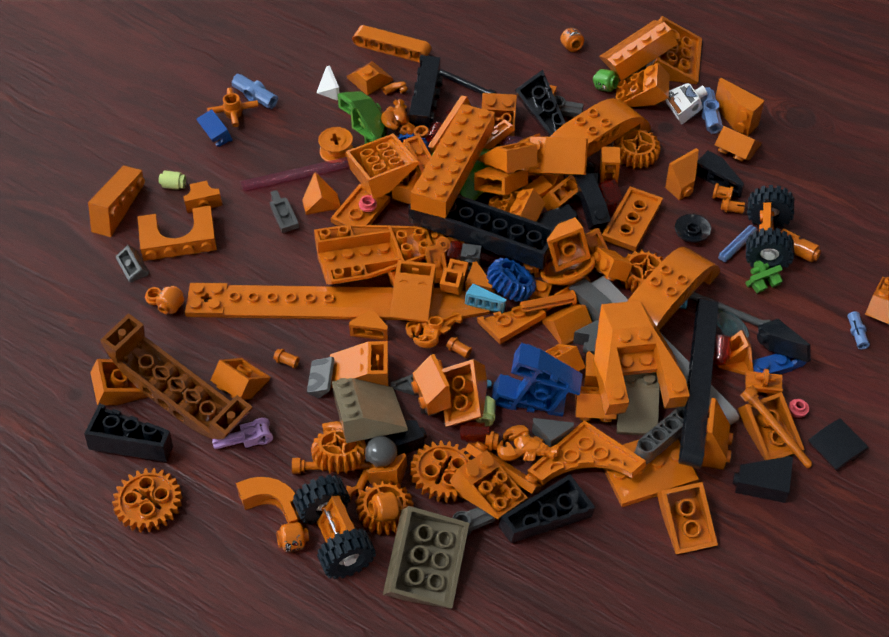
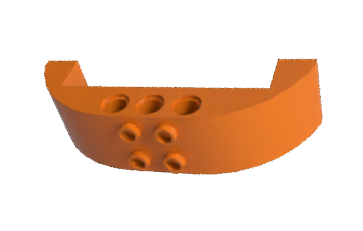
M612 98L601 101L577 115L557 129L550 137L587 138L588 158L633 128L635 130L640 128L642 131L647 129V132H649L651 125L647 119L626 103ZM537 175V176H534V177H532V178H530V179H531L532 181H534L535 179H537V178L540 177V176ZM545 175L544 177L554 188L564 180L565 175Z
M680 247L670 253L655 268L627 302L640 300L656 327L660 330L703 281L709 285L720 274V267L687 247Z

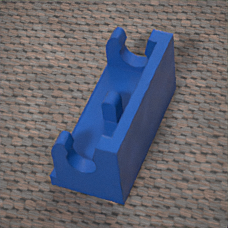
M212 109L196 119L212 142L222 138L216 143L217 147L233 140L228 129Z

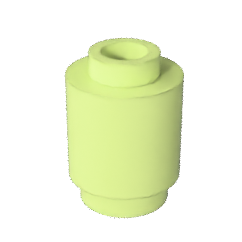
M164 170L163 174L160 173L159 184L162 185V188L184 189L186 175L181 172Z
M490 396L485 398L483 417L476 419L477 424L482 427H489L495 421L496 401Z

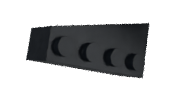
M420 55V67H418L417 82H415L414 95L412 96L409 112V122L414 124L415 127L423 125L430 129L431 122L435 120L434 110H437V98H440L441 93L439 87L443 86L440 57Z
M543 70L515 89L518 99L548 137L565 124V120Z
M99 403L84 433L89 450L167 462L173 448L169 430L149 422H140L134 416L127 417L122 415L121 411L107 409L101 403Z
M569 474L501 516L499 528L510 543L591 518L595 506Z

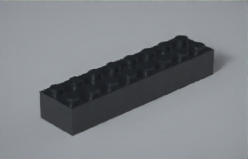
M460 195L457 196L446 218L412 210L411 203L408 206L410 223L469 244L480 245L483 249L542 270L551 257L547 238L555 229L553 227Z

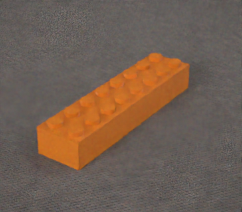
M461 104L411 191L412 210L442 218L447 217L494 130L495 112Z

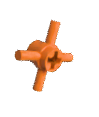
M227 88V94L223 97V105L208 107L207 112L211 109L215 113L224 112L226 117L231 119L232 126L238 127V118L241 117L243 109L258 107V101L241 102L239 95L234 93L233 88Z

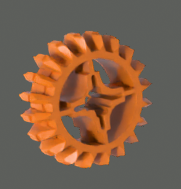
M633 128L631 131H628L617 138L613 147H620L621 164H626L627 167L633 166V169L635 167L641 169L643 166L648 168L649 165H653L659 158L661 151L660 141H658L657 136H654L653 132L648 133L647 129L642 131L640 128L639 130Z
M643 250L640 253L634 251L632 254H628L625 259L633 265L627 280H621V284L625 285L626 289L631 288L632 293L635 292L641 283L663 261V256L657 257V252L651 254L650 251L645 253Z
M332 428L331 431L324 430V434H318V437L314 438L311 447L313 462L316 463L317 467H321L322 471L328 470L329 473L337 472L339 474V472H345L347 474L348 470L355 471V468H360L361 464L365 463L366 442L365 440L346 443L341 428L339 430Z
M382 480L380 485L374 482L373 488L367 486L366 492H361L360 498L357 500L356 510L360 522H363L364 528L369 527L371 533L377 530V534L380 536L382 531H385L388 536L392 530L395 533L397 532L401 511H399L396 519L379 522L370 516L368 509L369 501L372 500L375 494L393 492L397 498H400L402 509L408 506L414 507L412 496L410 493H407L406 487L401 488L399 483L394 486L391 480L388 484H385Z

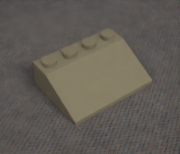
M341 378L332 382L335 404L346 443L408 431L393 387L354 378Z
M411 506L402 509L383 595L400 600L452 609L469 523Z

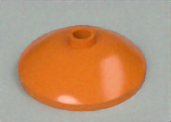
M590 254V259L558 272L555 271L553 260H550L544 269H541V278L552 285L564 286L577 283L593 270L596 263L595 258Z

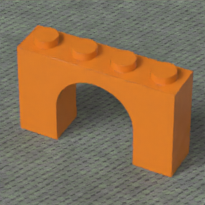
M211 206L192 208L194 226L187 235L180 238H167L161 235L156 214L138 216L140 250L143 261L217 250Z

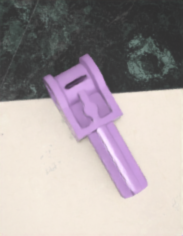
M258 418L253 422L241 424V431L230 433L224 439H212L214 449H220L244 443L245 448L258 444H268L273 440V435L269 430L270 421L267 418Z

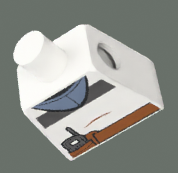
M687 83L670 90L669 98L665 101L682 125L703 108L701 98L707 95V91L704 86L694 90Z

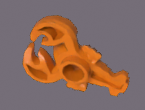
M395 99L393 101L395 108L387 107L386 111L381 115V121L387 128L396 130L398 126L403 125L399 133L402 135H406V133L412 135L416 127L409 122V116L406 113L407 106L402 99Z
M452 312L451 316L442 318L436 314L429 316L428 323L409 321L405 329L407 335L413 339L416 345L423 348H431L439 343V336L450 331L451 326L455 322L462 323L463 319L462 315L456 312Z
M523 425L508 428L502 437L503 440L508 438L509 441H514L516 449L509 442H506V447H503V440L497 446L498 457L503 461L516 460L521 456H524V461H534L536 456L545 455L549 456V459H554L560 452L558 445L549 447L543 443L544 440L540 437H530L528 428Z

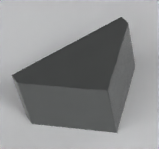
M533 418L532 433L543 439V443L552 447L573 430L574 422Z

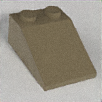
M656 372L623 376L629 405L625 413L617 414V434L644 436L658 424L659 383Z

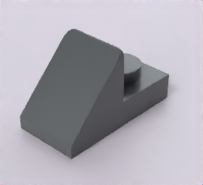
M599 320L574 332L573 343L584 345V354L588 351L595 354Z

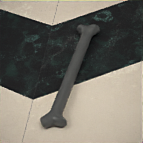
M695 291L688 298L698 301L699 297L712 300ZM719 302V311L758 326L771 321L761 320Z

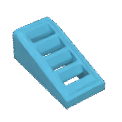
M472 284L466 292L465 304L503 313L505 311L506 299L476 284Z

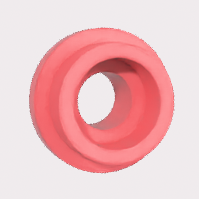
M365 195L359 201V208L364 212H371L377 207V201L371 195Z
M794 399L789 403L788 409L793 417L802 418L808 414L809 405L802 399Z

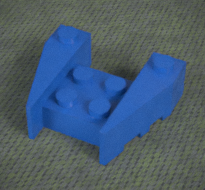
M521 343L514 353L511 373L524 377V379L521 381L511 376L500 374L493 385L491 398L496 401L497 406L506 409L516 410V407L527 408V412L534 413L535 410L547 411L548 415L563 416L566 395L568 392L580 395L583 374L545 351L532 345Z

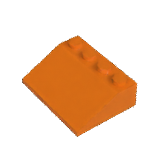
M661 16L658 21L665 22L672 29L678 44L648 63L646 68L658 62L670 74L669 81L697 84L699 80L702 38Z
M653 20L599 57L610 70L616 72L622 81L678 43L672 29L665 22Z
M394 133L345 152L350 170L373 199L390 193L419 164L418 160Z

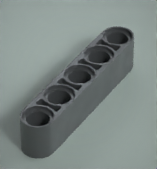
M684 407L676 408L639 439L634 453L646 460V465L681 437Z

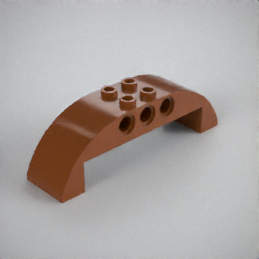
M129 313L100 340L111 360L139 390L180 422L203 436L212 439H224L253 409L250 404L238 395L230 401L145 337L144 324Z

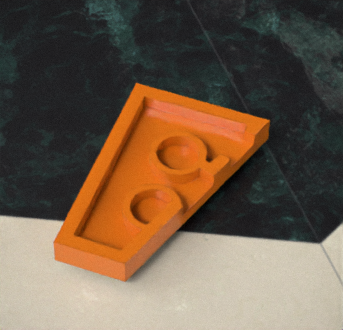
M520 306L513 307L509 312L501 313L499 311L493 313L494 316L484 318V316L477 317V323L499 344H502L545 319L546 312L541 309L523 313L520 310Z

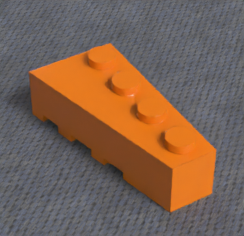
M123 165L88 202L91 232L108 237L113 235L144 186L143 170Z

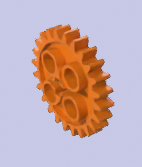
M440 440L439 445L432 442L431 447L425 444L424 449H418L417 455L414 454L413 461H411L410 475L412 476V483H416V489L422 488V495L429 493V499L436 496L437 502L444 498L445 502L448 503L450 497L455 502L457 495L463 499L453 485L446 482L450 481L458 469L455 467L460 468L471 460V454L465 455V448L459 450V444L452 447L450 441L447 445H444L442 440ZM451 458L448 468L444 471L448 459ZM443 473L440 483L436 484L439 480L440 474Z
M145 468L143 474H140L137 470L135 477L130 474L128 475L129 481L121 480L123 487H116L118 493L113 494L115 501H112L115 515H117L118 521L122 522L124 527L130 526L131 531L138 527L140 533L144 528L151 532L153 526L159 530V524L162 523L167 526L166 520H174L172 513L178 514V507L182 506L180 499L183 497L180 492V485H177L176 478L172 479L170 473L165 475L164 470H161L158 474L155 468H153L151 473H148L147 468Z

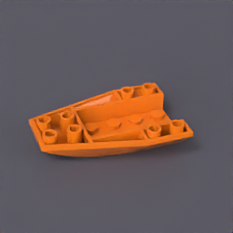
M349 224L314 230L317 256L326 284L351 282L384 275L396 270L398 260L422 262L426 260L424 246L433 245L427 229L421 226Z

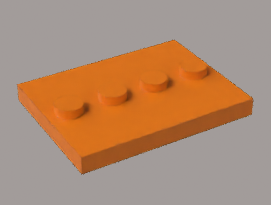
M678 439L633 478L618 471L603 468L621 507L657 497L656 492L698 483L699 478L693 467L678 463L680 442ZM639 440L623 444V446L634 452Z

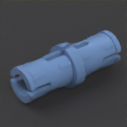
M857 311L849 313L847 317L851 325L850 331L852 336L855 337L857 348L860 350L868 348L870 343L868 342L867 330L865 325L862 324L860 313Z

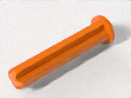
M570 290L569 293L520 302V310L525 313L567 304L576 305L577 297L575 291Z

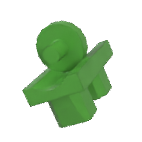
M754 262V268L750 271L751 274L755 275L745 282L746 286H752L758 294L768 288L765 280L769 281L771 287L780 285L783 282L779 274L783 270L781 265L768 269V263Z

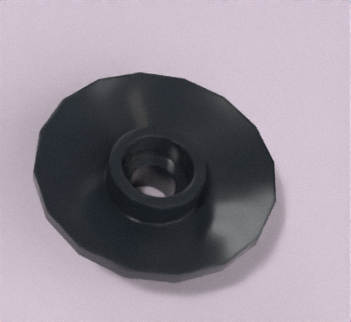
M686 214L679 217L674 226L676 234L684 241L691 243L704 241L711 233V225L707 219L696 214Z

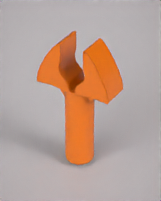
M368 469L363 470L356 486L350 487L347 485L346 487L350 501L352 496L358 493L355 501L356 506L361 492H365L363 489L368 481Z

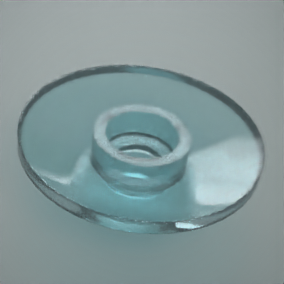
M727 311L718 312L717 325L725 336L731 338L740 330H743L748 338V329L737 316Z

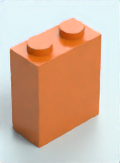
M488 166L474 173V189L476 191L507 195L528 185V170H515V173L507 174L503 170H497L493 166Z

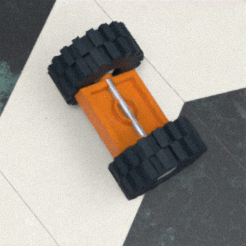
M769 185V188L761 186V190L755 189V193L751 192L750 197H748V219L752 220L754 225L757 223L760 231H754L753 235L750 234L746 241V261L750 263L752 268L756 261H761L763 264L768 263V269L781 265L782 269L783 267L787 268L789 263L792 264L794 240L790 234L787 235L786 231L780 232L777 226L782 228L784 223L788 225L790 220H793L795 199L791 192L788 193V189L784 188L782 190L781 186L777 185V188H773V185Z
M327 475L325 478L320 476L317 480H310L311 483H305L302 485V489L296 491L297 494L293 496V503L301 521L305 524L309 523V525H313L316 522L326 543L321 545L322 548L318 549L317 554L325 575L330 579L332 577L333 579H338L339 577L343 579L346 575H354L356 571L359 573L363 567L369 566L368 562L374 560L373 557L376 556V551L367 532L363 531V529L357 531L348 516L346 508L349 506L350 496L342 479L336 475L333 477Z

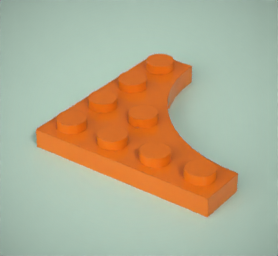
M584 420L556 444L559 446L560 451L557 457L549 459V456L545 455L527 471L528 474L536 477L542 485L565 472L591 467L615 470L633 478L646 466V460Z

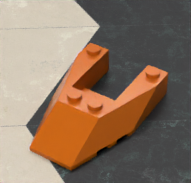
M640 300L601 304L593 362L605 415L626 412L629 399L623 376L656 372L665 409L685 407L690 397L685 376L671 348Z

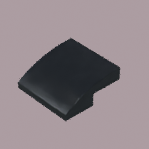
M841 418L832 422L808 440L813 448L836 471H839L851 460H856L869 449L866 443Z

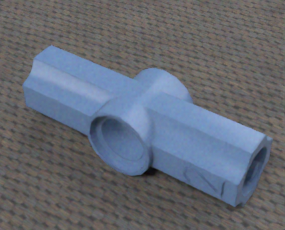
M242 74L234 76L231 82L232 86L244 93L249 101L257 100L260 104L271 109L276 106L278 96L266 90L260 81L256 80L253 82Z
M707 87L705 88L707 95L701 98L703 105L702 118L705 120L707 131L711 134H717L723 128L719 113V102L716 100L714 90Z

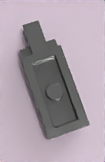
M277 190L270 192L272 202H269L270 208L281 232L285 233L299 228V223L287 198H281Z

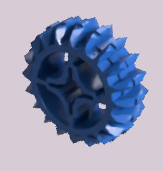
M508 258L496 259L488 268L486 277L489 280L488 283L492 285L493 289L498 291L497 293L502 294L503 297H507L509 300L513 299L515 302H522L528 300L534 293L536 288L534 276L525 267L521 266L520 263H516L514 260L510 261Z

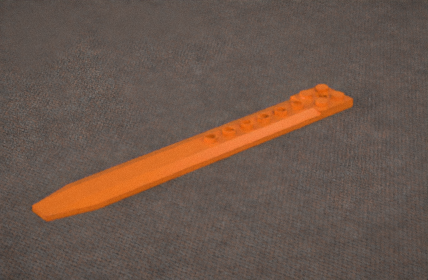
M190 283L185 310L186 317L353 320L373 309L382 320H399L390 319L394 287L228 285V283ZM434 288L429 316L438 314L442 318L451 316L452 312H456L462 315V319L488 315L490 310L466 305L465 296L467 291H462L461 295L443 292L440 288ZM205 298H210L208 302H204Z

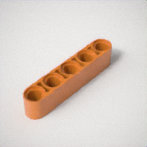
M361 25L352 37V41L356 46L419 63L420 55L428 56L432 49L431 45L426 41Z

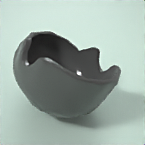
M385 436L374 437L365 448V460L371 462L375 467L388 466L394 462L397 456L396 444Z

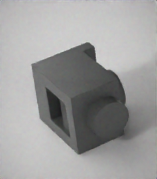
M463 243L461 261L469 263L467 271L470 272L473 262L477 261L479 265L481 264L482 246Z

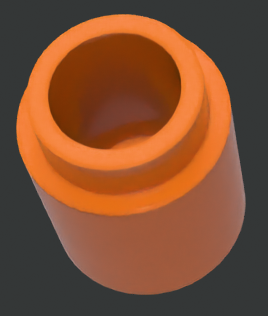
M796 239L794 242V253L796 256L809 262L818 260L821 254L819 245L806 239Z

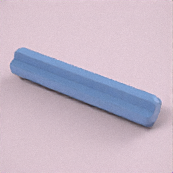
M749 225L719 253V260L727 262L746 244L748 236L750 234L753 235L757 228Z

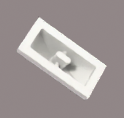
M329 65L326 66L317 94L338 100L339 86Z

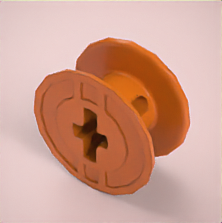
M331 127L321 132L318 139L321 147V158L332 164L348 161L345 152L353 149V136L351 132L341 127Z

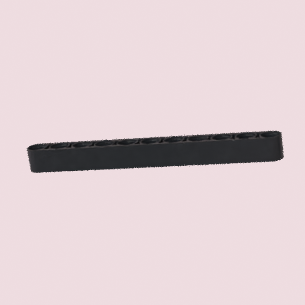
M700 297L695 310L687 381L690 397L684 407L678 461L679 464L699 469L702 466L705 451L719 306L717 301Z

